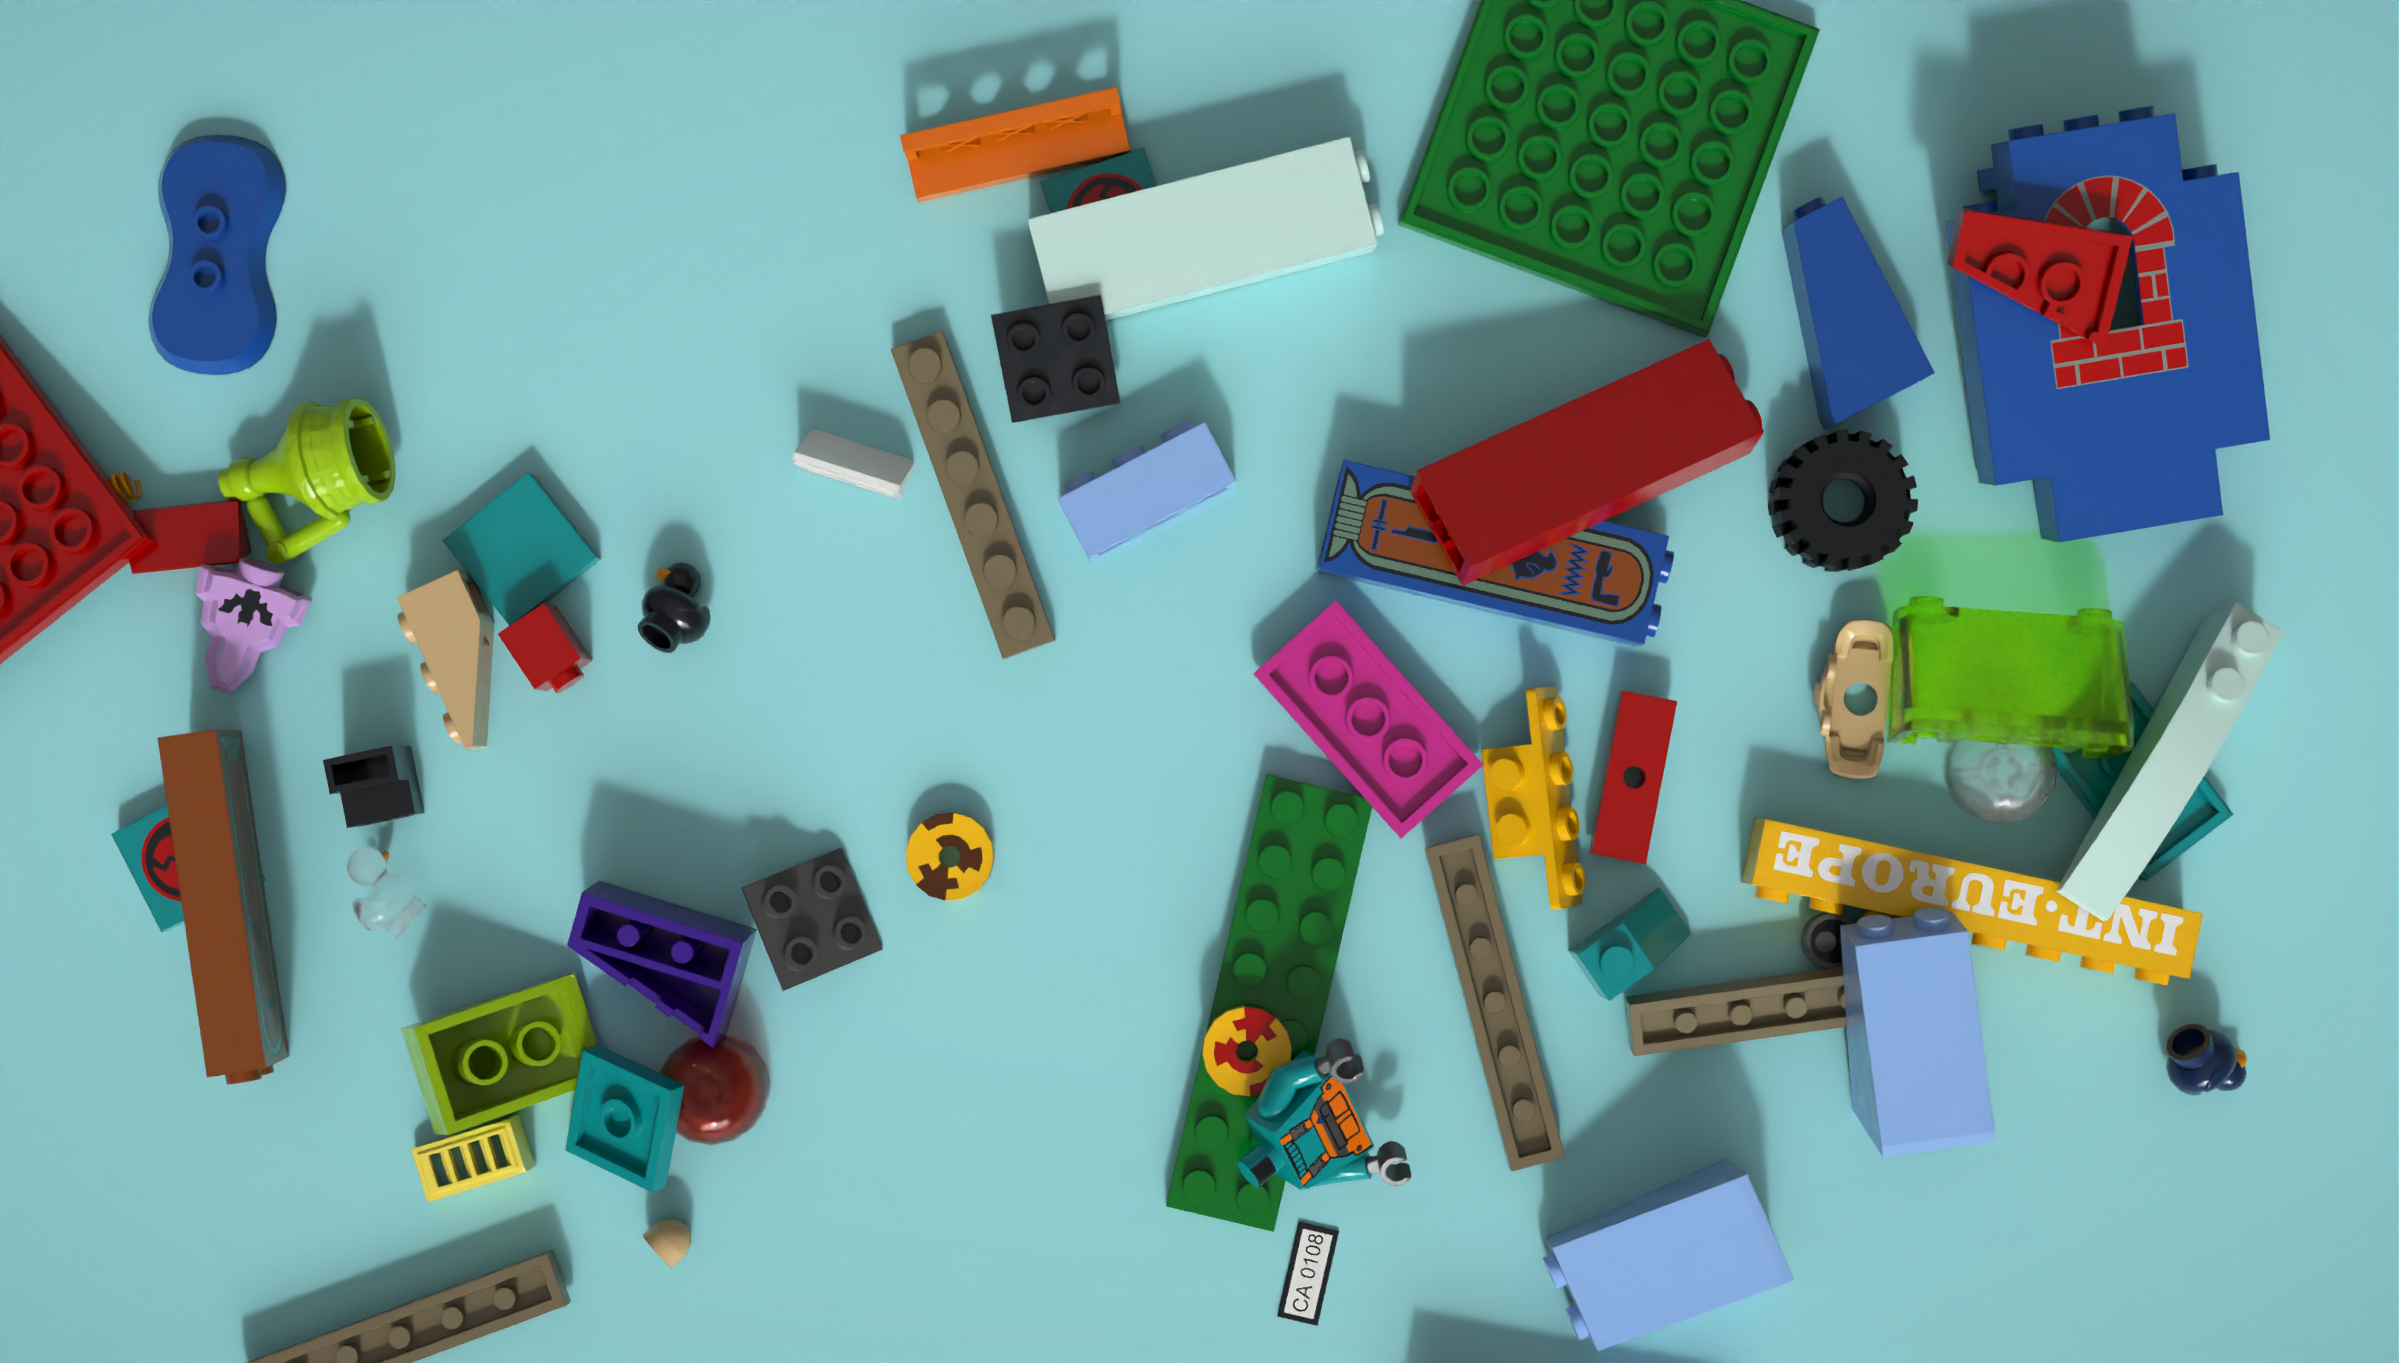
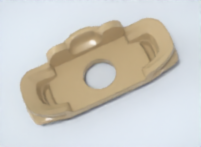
M1868 619L1845 622L1838 634L1834 654H1828L1827 664L1821 675L1820 682H1815L1813 705L1817 706L1821 726L1820 735L1825 737V751L1829 762V770L1842 777L1850 779L1873 778L1877 775L1884 751L1893 660V634L1888 624ZM1855 683L1868 684L1876 692L1877 704L1873 711L1866 715L1853 714L1844 704L1845 691Z

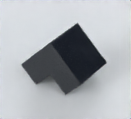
M387 746L323 760L329 793L341 795L347 828L361 827L424 814L411 746Z

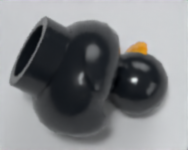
M683 562L672 564L667 569H658L656 571V578L661 585L653 586L646 591L641 602L644 617L638 624V631L649 645L665 653L674 652L679 644L698 641L708 629L711 619L709 608L707 606L701 607L692 598L701 586L700 575L692 565Z

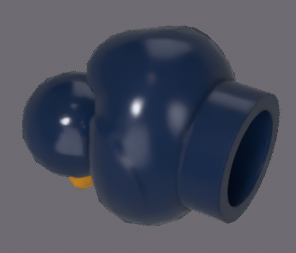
M2187 1024L2176 1029L2168 1038L2166 1045L2168 1052L2166 1069L2170 1081L2181 1092L2189 1095H2200L2203 1091L2209 1092L2215 1088L2222 1091H2232L2244 1083L2247 1075L2245 1068L2247 1061L2246 1053L2235 1048L2233 1042L2223 1033L2216 1030H2207L2199 1024Z

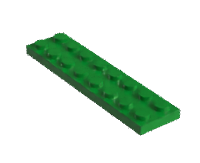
M1266 774L1206 1032L1212 1021L1227 1009L1242 1005L1256 1006L1274 1014L1286 1028L1292 1047L1290 1061H1293L1303 1050L1311 1054L1316 1052L1372 806L1364 797ZM1247 1040L1242 1041L1236 1048L1238 1057L1247 1061L1253 1059L1258 1051L1256 1044ZM1202 1051L1166 1207L1274 1232L1285 1180L1277 1175H1273L1263 1185L1256 1188L1246 1180L1237 1166V1161L1257 1145L1245 1120L1246 1111L1259 1098L1260 1094L1254 1096L1234 1095L1219 1087L1206 1070Z

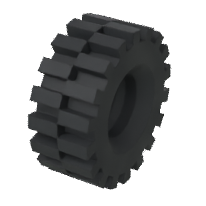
M1837 430L1831 434H1823L1808 441L1794 450L1789 458L1783 460L1777 469L1780 472L1778 478L1771 482L1769 492L1774 493V501L1768 504L1769 516L1775 515L1778 525L1772 527L1776 537L1783 536L1788 545L1784 548L1792 556L1799 554L1805 558L1803 564L1812 568L1821 566L1828 572L1851 571L1883 560L1885 555L1894 552L1902 544L1899 541L1900 538L1909 534L1914 522L1908 520L1910 513L1917 511L1918 499H1911L1910 490L1916 488L1917 485L1914 475L1907 478L1902 469L1908 465L1902 454L1894 457L1889 452L1893 445L1884 439L1875 442L1870 439L1872 434L1864 431L1849 434L1848 430ZM1833 481H1851L1863 493L1864 508L1858 518L1852 522H1838L1832 519L1824 509L1823 494Z

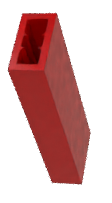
M1708 339L1417 470L1410 493L1461 585L1464 586L1750 454L1764 433L1762 419L1757 407L1750 400H1745L1734 382V372L1728 359L1724 355L1718 354Z

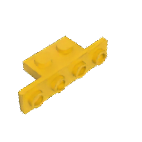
M1557 686L1526 689L1531 744L1481 749L1493 859L1544 855L1550 908L1552 910L1565 909L1582 904V894L1586 884L1584 869L1577 860L1575 839L1579 834V819L1576 810L1571 807L1569 784L1573 778V765L1569 754L1565 752L1563 729L1567 722V712L1564 701L1559 697Z

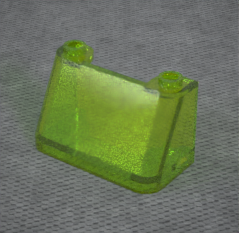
M1916 596L1910 598L1909 606H1902L1893 612V660L1889 687L1887 743L1914 745L1918 738L1937 739V743L1962 740L2061 748V752L2069 753L2082 748V757L2112 759L2133 749L2134 718L2124 625L2120 620L2112 619V611L2087 608L2078 610L2077 616L1947 607L1943 606L1944 599Z

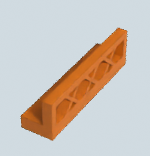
M1117 87L900 135L903 152L909 163L918 203L1094 164L1130 152Z

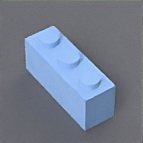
M1190 420L1182 422L1161 435L1164 443L1145 453L1142 446H1137L1113 459L1112 462L1115 469L1096 478L1093 471H1090L1063 486L1067 494L1059 497L1058 501L1090 562L1235 487L1236 479L1206 422L1196 427H1193Z

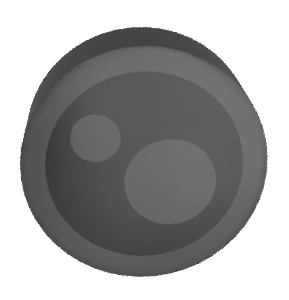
M1821 913L1812 917L1804 926L1801 934V946L1804 954L1811 962L1828 969L1843 967L1840 925L1854 923L1843 915L1833 913Z

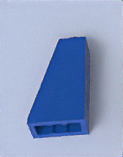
M1821 196L1792 212L1795 221L1782 231L1818 417L1823 429L1826 430L1916 384L1935 372L1843 197H1840L1825 204Z

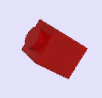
M543 603L498 633L535 690L548 691L553 688L556 693L562 692L584 677L581 668L593 661L558 607Z

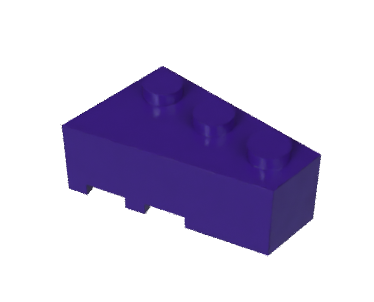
M598 881L581 894L567 946L622 985H630L656 1003V1009L668 1017L673 1015L700 1034L699 1039L713 1048L728 1031L757 929Z

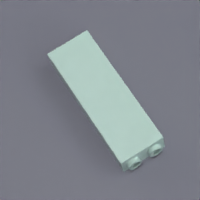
M1350 136L1027 219L1049 304L1101 295L1105 321L1371 253L1378 244L1376 236L1384 234L1376 202L1367 204L1362 183L1370 181L1364 152L1362 149L1353 150Z

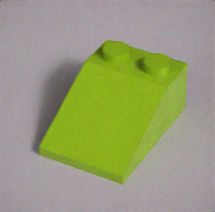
M575 973L462 1007L401 1028L434 1134L451 1135L576 1090L582 1050L598 1045Z

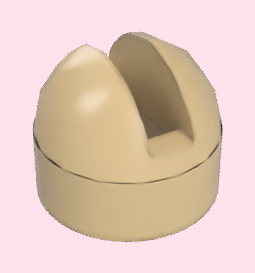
M677 1219L658 1221L642 1235L651 1248L671 1268L686 1256L691 1245V1233L687 1225Z

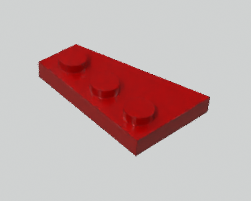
M1959 208L1947 264L2105 349L2133 237L2124 233Z

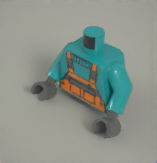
M1342 1038L1334 1039L1328 1044L1326 1056L1323 1057L1319 1053L1311 1054L1303 1050L1293 1061L1278 1065L1271 1070L1259 1098L1246 1111L1245 1120L1257 1145L1237 1161L1240 1172L1254 1187L1259 1188L1273 1175L1279 1176L1300 1190L1339 1182L1371 1179L1372 1173L1380 1172L1383 1181L1392 1186H1401L1411 1179L1409 1164L1402 1163L1407 1160L1405 1148L1398 1142L1389 1141L1384 1143L1378 1149L1377 1156H1370L1369 1154L1374 1144L1344 1084L1357 1081L1364 1073L1361 1056L1354 1054L1349 1041Z

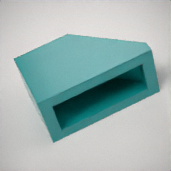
M1657 888L1568 951L1599 996L1610 1001L1655 970L1691 933L1661 889Z

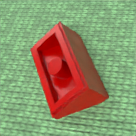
M239 499L133 510L155 542L129 560L132 574L200 567L201 564L209 566L238 563L240 558H246L252 552L243 509Z

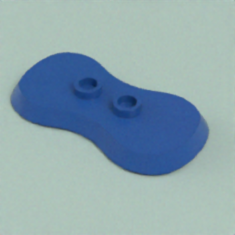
M231 135L196 137L181 143L175 148L165 161L160 173L158 195L169 235V256L166 270L151 302L148 317L149 331L152 342L162 358L169 364L188 372L224 375L251 368L263 358L275 334L276 312L265 274V255L269 237L282 211L286 186L283 170L276 156L267 147L256 141Z

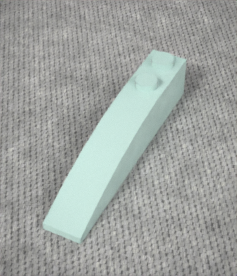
M2238 602L2205 617L2056 890L2057 893L2100 920H2109L2176 822L2235 724L2284 631Z

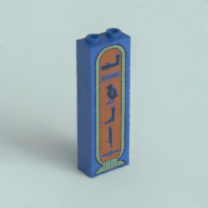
M1343 461L1316 572L1635 647L1645 644L1646 636H1655L1661 616V605L1654 604L1659 582L1667 583L1674 558V552L1666 550L1669 536L1603 521L1462 586L1410 493L1415 476L1352 461Z

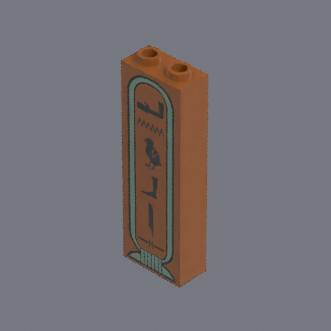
M213 729L158 737L207 1078L225 1075L227 1085L258 1080L262 1078V1075L273 1073V1064L289 1057L264 882L260 881L263 875L242 731Z

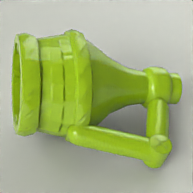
M355 397L345 398L336 405H321L316 402L301 403L289 416L288 424L277 445L258 459L244 457L233 461L229 467L220 470L218 484L222 494L227 499H239L240 501L247 502V509L268 546L266 551L268 559L275 564L295 560L299 554L345 528L350 523L351 517L349 512L363 503L374 505L387 500L394 490L396 476L394 454L389 435L380 416L371 404L365 400ZM267 493H281L293 496L311 508L320 517L287 536L265 495Z

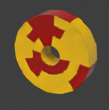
M1242 1005L1227 1009L1212 1021L1204 1036L1202 1055L1208 1074L1219 1087L1234 1095L1254 1096L1261 1094L1268 1076L1274 1067L1290 1062L1292 1047L1286 1028L1274 1014L1261 1007ZM1246 1040L1252 1041L1258 1048L1256 1056L1248 1061L1242 1060L1236 1054L1237 1046Z

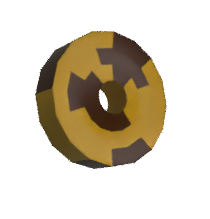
M956 812L936 814L923 821L910 836L906 849L907 870L915 885L928 896L945 901L963 899L980 890L991 876L995 862L994 844L986 828L974 818ZM946 846H954L960 852V861L954 867L946 866L941 860V852Z

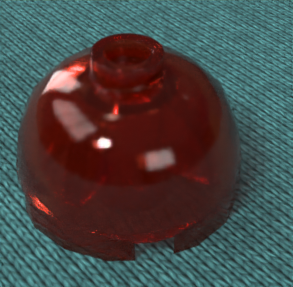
M725 1034L713 1048L699 1039V1036L692 1037L671 1052L660 1070V1074L685 1085L676 1133L690 1142L717 1145L734 1141L757 1124L766 1108L771 1088L767 1066L753 1046L733 1036Z

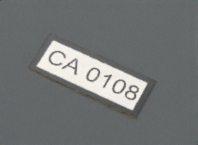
M1302 1222L1298 1223L1277 1317L1318 1326L1339 1231Z

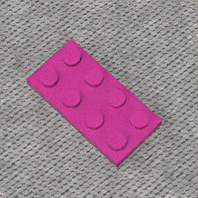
M1336 600L1253 673L1266 690L1401 839L1483 766V763Z

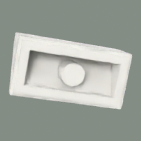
M812 429L807 433L792 457L794 464L803 470L898 500L900 498L904 499L914 468V462L909 458L818 429Z

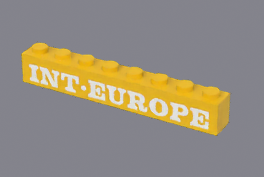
M1754 818L1741 883L1757 886L1754 897L1788 904L1790 893L1811 897L1810 909L1842 915L1844 905L1865 909L1863 917L1883 915L1891 919L1898 918V916H1913L1915 911L1923 908H1941L1946 911H1952L1968 932H1973L1972 944L2005 951L2007 940L2027 944L2025 955L2059 962L2061 952L2080 955L2079 967L2114 974L2116 963L2135 967L2134 979L2168 986L2170 975L2190 979L2203 913L2124 897L2109 920L2102 921L2057 893L2056 890L2060 882L1760 818Z

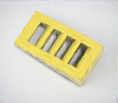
M519 1114L411 1149L427 1202L527 1172L536 1166ZM499 1134L508 1163L502 1166L499 1165L490 1137ZM479 1140L488 1168L487 1171L481 1173L471 1142ZM458 1146L460 1147L468 1177L460 1179L451 1150ZM439 1152L449 1183L439 1186L430 1155Z

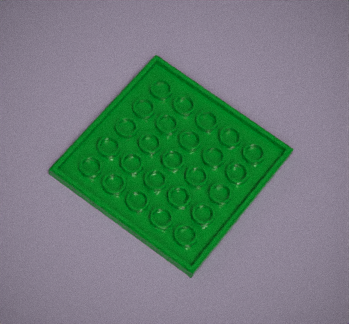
M1481 0L1398 225L1705 338L1708 336L1820 29L1742 0Z

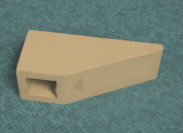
M456 570L397 597L403 611L397 615L405 637L411 644L417 642L425 662L420 664V670L427 686L434 694L440 693L448 711L443 714V721L450 737L456 744L462 743L466 750H480L487 747L494 621L477 584L467 572Z

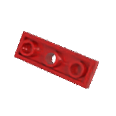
M1620 691L1589 853L1646 864L1677 701ZM1629 767L1636 768L1640 773V781L1633 788L1628 787L1623 778L1625 771Z

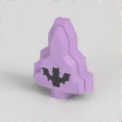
M240 558L236 570L201 564L195 594L204 601L200 623L211 636L205 658L211 688L231 694L253 673L260 652L278 647L288 627L301 625L312 602V598L282 585L285 572L282 569L249 558Z

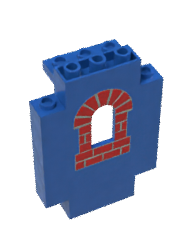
M2154 106L2119 111L2118 123L2100 126L2098 115L2064 120V132L2044 135L2043 124L2008 130L2009 141L1991 145L1993 167L1977 170L1979 191L1996 189L1999 211H1997L1996 201L1962 206L1965 209L2085 228L2092 221L2100 218H2110L2119 222L2126 229L2128 235L2133 237L2131 254L2140 325L2110 330L2105 349L1951 267L1979 483L1994 486L2034 480L2041 539L2065 542L2223 515L2215 449L2270 440L2239 172L2218 175L2217 164L2182 170L2175 113L2155 116ZM1957 218L1945 220L1949 251Z

